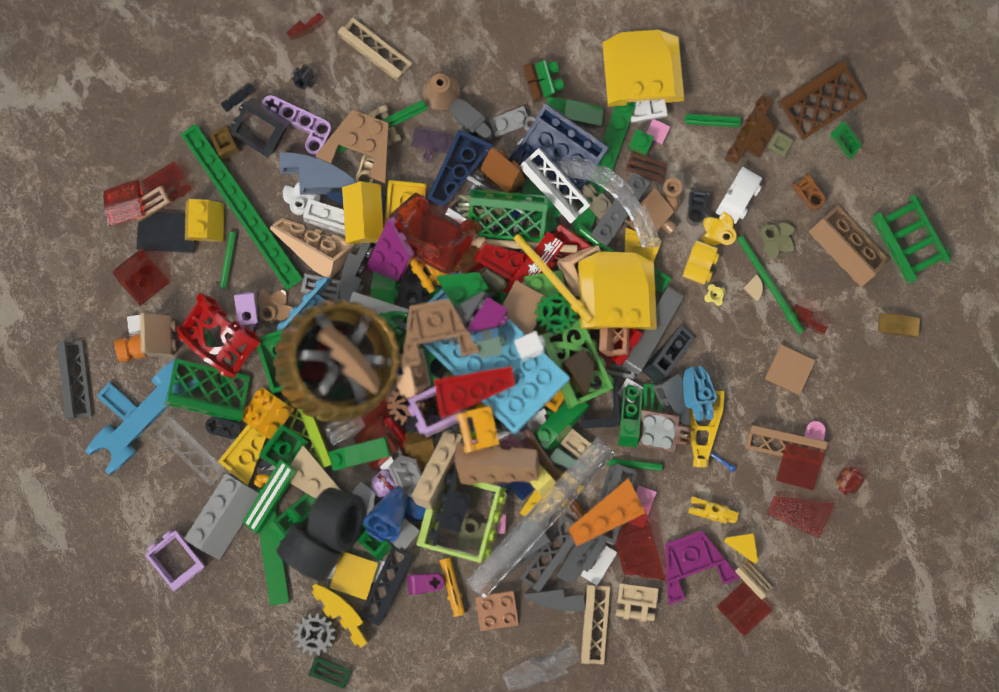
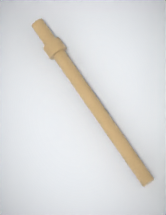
M477 236V238L462 237L461 245H471L480 248L484 242L503 248L522 249L516 241L485 239V237ZM527 242L533 250L539 244L538 242ZM565 244L559 252L576 253L577 245Z

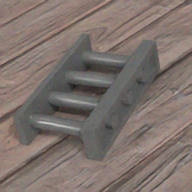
M634 172L590 236L603 245L609 246L624 224L628 214L634 210L647 191L650 182Z
M472 173L467 177L472 183L465 194H470L471 189H477L478 187L488 191H499L485 182V178L480 174L475 173L474 175ZM461 205L449 207L446 215L467 228L466 221L468 216L464 218L461 216L466 210H459ZM515 209L520 212L519 217L524 214L521 210ZM532 212L530 216L534 218L536 213ZM526 218L521 220L519 223L523 225ZM479 222L476 228H474L475 223L471 226V230H481L479 229ZM496 223L493 225L494 227H490V229L493 232L498 233L497 229L499 225ZM515 225L511 228L510 232L517 234L520 228Z

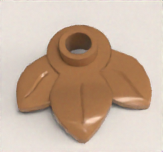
M265 290L261 291L257 298V303L260 307L258 315L262 322L270 324L275 320L283 321L290 317L289 313L293 307L286 305L287 295L285 290L276 291L272 295ZM266 311L272 312L271 317H265Z

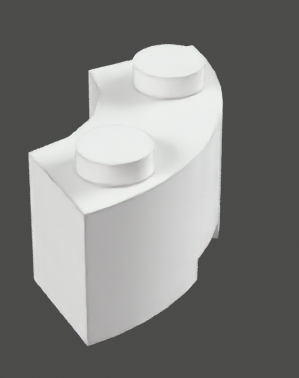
M742 166L716 213L719 215L723 212L728 213L733 218L734 224H736L739 218L743 219L748 211L745 207L752 195L757 196L762 187L759 185L762 178Z

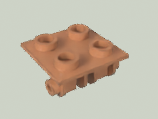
M513 590L475 596L480 631L519 625Z

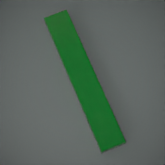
M276 507L259 532L270 606L290 603L284 561L276 553V549L281 541L268 527L277 518Z

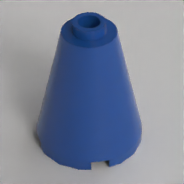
M394 488L390 490L366 515L363 525H366L365 530L373 538L383 542L385 539L394 542L400 536L408 496L403 489Z

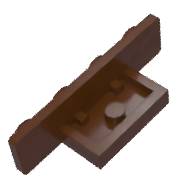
M761 96L756 101L753 111L747 117L745 125L737 134L734 144L727 152L726 162L737 164L745 150L755 157L759 158L778 126L765 116L774 101L772 97Z

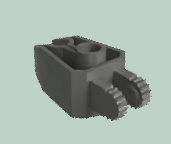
M458 98L448 106L455 121L462 126L461 130L475 137L478 135L486 142L492 141L493 134L487 126V116L480 109L477 111L468 102Z

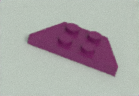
M391 217L388 219L366 267L395 281H399L403 278L414 256V252L407 243L403 232L399 234L395 227L396 219Z

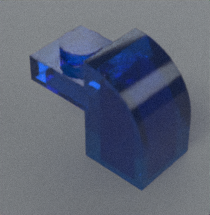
M525 481L504 482L506 484L504 487L501 484L499 485V487L506 489L507 494L512 490L521 501L535 490L530 482Z

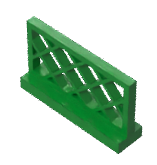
M471 189L466 236L514 240V237L520 234L525 241L540 243L544 237L548 196ZM473 205L482 206L485 211L477 215L473 211ZM496 207L501 208L504 211V213L498 217H496L492 212V210ZM519 209L524 214L516 219L511 212ZM534 211L542 212V217L536 221L530 216ZM489 214L494 220L486 225L481 218ZM508 215L513 222L505 227L500 220ZM527 217L532 224L524 228L519 222ZM477 221L483 226L479 231L471 230V225ZM496 223L502 228L498 233L490 229ZM517 225L521 232L512 234L509 229ZM536 227L540 231V236H531L528 231Z
M175 359L164 405L240 422L244 415L243 409L250 376L236 373V377L232 379L224 376L227 382L218 386L213 379L215 375L220 374L218 369ZM178 364L186 366L190 373L181 378L177 372ZM199 369L204 370L208 378L201 382L194 374ZM192 375L197 384L188 389L183 379ZM236 378L245 380L243 388L238 391L232 383ZM210 379L216 389L207 394L202 384ZM178 382L185 389V392L182 394L172 393L173 386ZM229 384L234 393L226 398L220 388ZM198 386L205 395L200 399L194 398L190 392ZM218 391L223 400L219 403H214L209 395ZM236 395L240 401L239 408L232 407L228 399Z

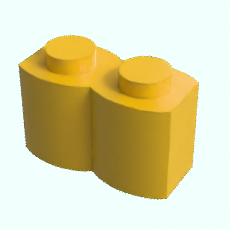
M696 240L682 277L701 285L709 282L713 273L710 271L711 265L716 264L719 254L716 253L718 248Z

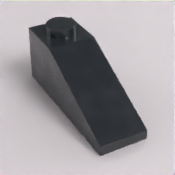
M680 325L650 358L642 372L654 383L664 379L695 337Z

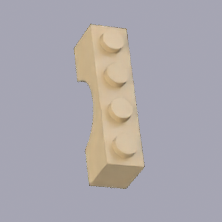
M455 432L443 433L412 493L416 505L434 510L442 492L445 475L450 466L455 462L456 442L463 443V446H465L463 435Z

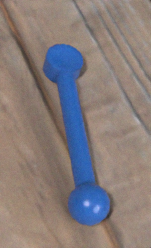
M712 451L710 452V455L728 467L730 472L736 470L735 465H730Z

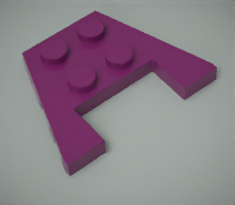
M702 530L665 544L668 605L685 599L678 581L679 579L716 566L722 585L740 579Z

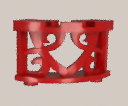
M199 292L196 297L197 303L182 325L176 327V331L179 334L178 338L185 342L203 360L218 369L221 375L235 378L236 373L252 350L258 347L260 341L255 332L247 329L235 320L233 323L225 317L227 313L220 307L216 299ZM210 317L213 319L212 324L206 322L210 321ZM220 325L222 327L221 339L226 346L208 347L205 340V328H215ZM227 333L232 334L233 338L228 340ZM244 344H247L242 353L237 349L243 346ZM229 351L238 356L233 366L224 361L225 357L229 358L230 361L233 360V355Z

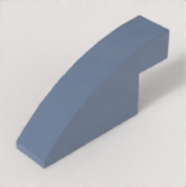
M279 153L280 174H299L300 195L343 193L342 187L357 183L344 171L321 159L296 153Z

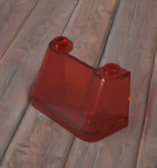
M416 192L396 208L389 217V219L391 217L396 219L397 222L394 225L399 234L403 232L407 243L414 252L413 258L445 274L450 273L457 266L478 235L480 228L479 223L470 219L464 220L459 227L431 213L428 199Z

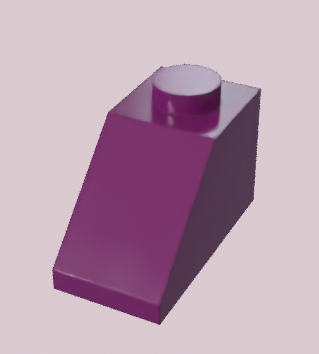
M487 298L466 330L470 336H473L475 332L496 327L499 329L509 319V316H507L508 309Z

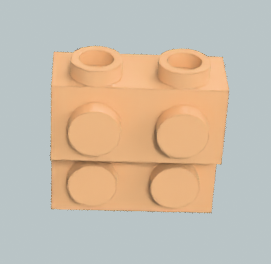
M423 348L418 349L421 365L403 368L404 354L399 355L403 374L397 376V387L401 395H405L406 398L423 393L425 388L431 386Z

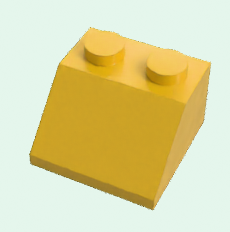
M188 199L186 201L185 240L223 242L224 203L211 200Z

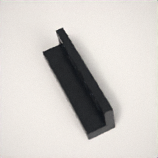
M393 545L359 616L372 621V623L378 626L381 625L414 555ZM397 551L405 555L402 562L394 566L392 561L394 552ZM389 562H391L392 567L387 568ZM400 566L396 573L395 567ZM393 568L395 574L393 581L385 583L384 572ZM382 578L383 584L379 585L380 580ZM384 586L386 595L383 599L377 600L375 591L377 588ZM372 597H374L375 601L370 603ZM376 603L378 612L375 618L365 614L367 607Z

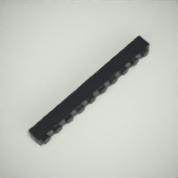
M440 415L422 416L427 427L448 418L441 419ZM492 415L496 432H511L495 415ZM407 416L406 428L408 432H419L415 424L418 423L416 416ZM469 417L467 418L469 431L475 432L473 419ZM529 421L519 430V432L528 431ZM459 422L439 431L448 433L458 431L462 433Z

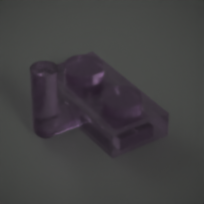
M415 127L411 147L426 150L423 155L424 161L430 163L433 151L444 154L448 153L452 135Z

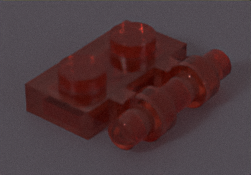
M175 161L142 180L148 192L153 191L159 186H163L167 190L174 185L176 190L168 195V199L171 202L178 197H184L188 191L192 190L188 183L181 187L179 182L185 179Z

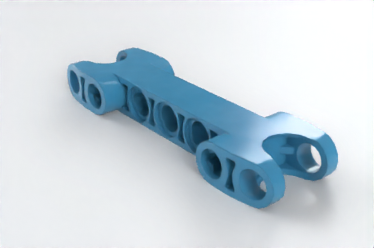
M174 360L164 366L153 377L151 381L157 388L115 430L108 424L94 437L85 452L89 456L103 448L110 451L112 458L105 470L108 475L116 472L135 455L137 451L131 444L169 407L165 406L164 402L167 397ZM197 376L200 382L203 381L199 376ZM193 379L185 384L190 389L197 383ZM178 382L173 386L172 393L182 394L185 392L181 383ZM199 386L190 391L192 395L196 392Z

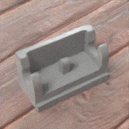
M399 455L388 468L397 488L403 489L408 497L413 498L412 493L422 474L416 459Z

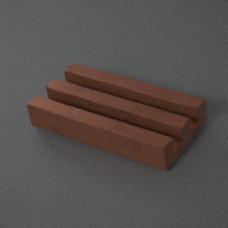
M631 152L625 171L635 172L644 178L661 183L667 164ZM633 158L638 159V160H641V161H644V162H646V163H649V164H652V165H655V166H658V167H661L662 169L660 170V169H657V168H654V167H651V166H648V165H645V164H642V163L633 161ZM634 165L658 173L660 175L659 177L630 168V166Z

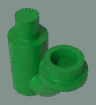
M409 311L379 313L378 316L385 319L390 330L394 332V336L399 339L402 338L404 332L400 330V325L392 319H402V322L406 324L408 323Z

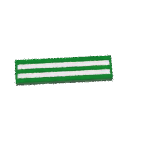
M280 459L242 521L255 534L261 531L298 471L284 459Z

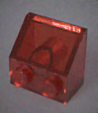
M142 248L112 271L118 282L140 306L170 283Z

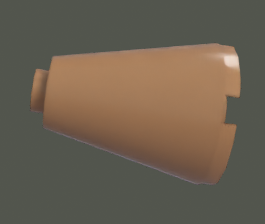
M434 74L423 85V99L434 110H448V106L456 98L459 99V84L449 74Z

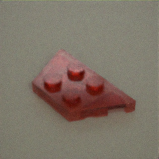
M645 513L630 520L619 530L615 542L616 550L625 575H637L643 578L649 577L665 581V575L648 516Z

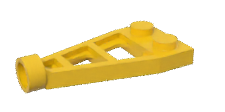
M715 391L717 399L712 403L714 417L708 426H699L696 423L692 408L689 409L690 425L692 426L690 441L694 457L693 467L708 468V458L723 413L724 391ZM698 430L708 431L709 433L708 442L705 446L697 444L696 432ZM702 455L704 459H698V456Z

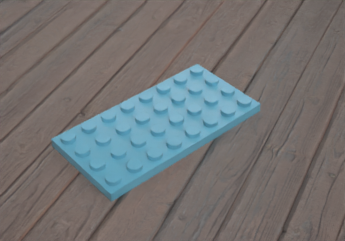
M443 288L428 303L448 299ZM509 319L504 326H500L498 329L499 335L503 334L505 346H502L503 354L480 359L479 354L461 357L458 342L455 346L446 340L423 344L454 376L512 366L515 387L481 402L485 406L490 405L491 412L514 435L570 380L544 353L522 362L514 341L526 335ZM475 335L471 336V339L477 346Z

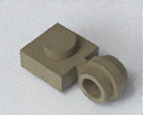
M591 184L584 185L581 193L587 200L590 198L593 200L590 202L589 209L601 220L612 204L603 193L595 197L594 194L597 192Z

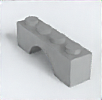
M360 482L352 494L362 497L365 504L366 517L375 507L376 493L366 484ZM404 519L400 536L392 543L399 549L402 547L407 549L420 533V530L407 519Z

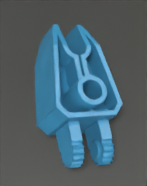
M702 366L695 369L690 367L685 370L683 378L685 406L689 409L692 408L697 421H702L703 416L710 420L714 417L712 403L717 399L714 387L708 373Z

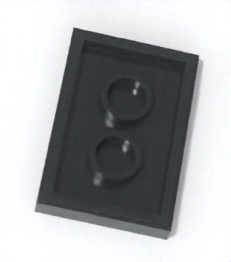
M156 212L143 221H138L136 249L194 253L195 240H185L186 214Z

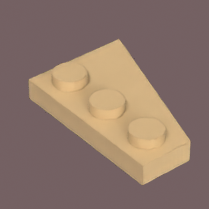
M302 445L291 463L298 471L290 483L314 498H317L324 489L329 487L341 490L308 452L306 447Z

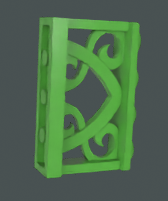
M581 318L576 320L574 324H570V330H577L580 333V340H575L573 335L571 343L567 342V334L570 330L564 328L562 336L563 342L551 343L549 338L560 334L559 330H557L555 335H553V331L542 335L546 344L543 347L544 354L562 371V363L569 358V350L578 353L584 349L585 352H589L594 359L592 363L597 370L593 371L590 383L597 384L593 380L595 376H598L602 381L599 389L589 387L588 392L591 394L579 399L575 397V394L579 392L575 384L568 381L560 389L568 409L613 389L612 385H614L611 375H607L604 367H606L604 359L602 356L599 357L596 351L598 346L595 340L589 336L588 332H590V329H581ZM562 349H565V358L559 359L557 354H563Z

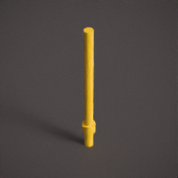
M520 234L516 235L514 240L567 299L572 305L571 308L574 312L579 313L587 323H590L593 317L584 308L585 305L573 296Z

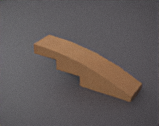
M326 324L318 338L333 348L331 356L345 365L343 369L345 374L376 394L381 381L371 365L342 334L329 324Z

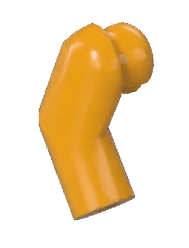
M258 474L253 483L261 488L264 483L266 484L271 475Z

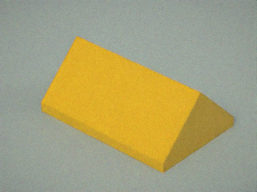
M360 181L342 187L346 244L378 242L383 231L381 185Z

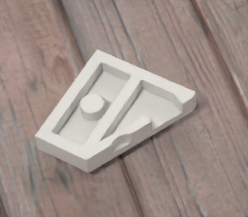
M665 100L636 102L631 122L637 123L668 117Z

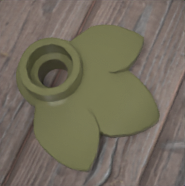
M788 223L765 225L761 230L765 253L770 258L776 259L779 251H793L794 244L789 235L795 229ZM768 230H771L773 232L772 237H769L767 235Z
M473 517L466 518L463 521L462 532L457 538L458 547L462 552H465L470 547L480 552L487 523H480ZM473 523L475 526L474 530H468L467 525Z

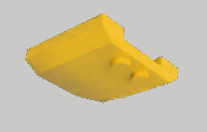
M661 30L620 32L603 42L608 107L627 105V102L665 100V103L684 101L679 40L677 36Z
M597 252L578 262L580 301L585 305L584 308L593 317L590 323H587L581 317V329H657L654 262L631 252Z

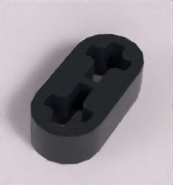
M211 417L205 423L208 433L228 439H237L242 432V428L238 423L217 417ZM215 420L217 421V425L222 426V430L215 429L214 431H212V428L209 427V424L214 423ZM235 425L238 433L230 436L231 433L225 431V427L232 428Z

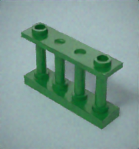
M914 194L907 198L909 204L887 216H882L881 212L871 217L874 226L907 285L917 280L916 275L918 272L940 260L943 265L951 262L950 252L946 247L942 246L922 209L923 204L918 197L916 198ZM914 210L918 221L897 232H891L888 226L890 222ZM923 227L928 236L927 238L906 249L900 248L897 243L900 238ZM930 244L933 245L937 254L915 266H910L907 261L909 255Z

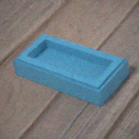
M111 382L97 395L123 421L137 408Z

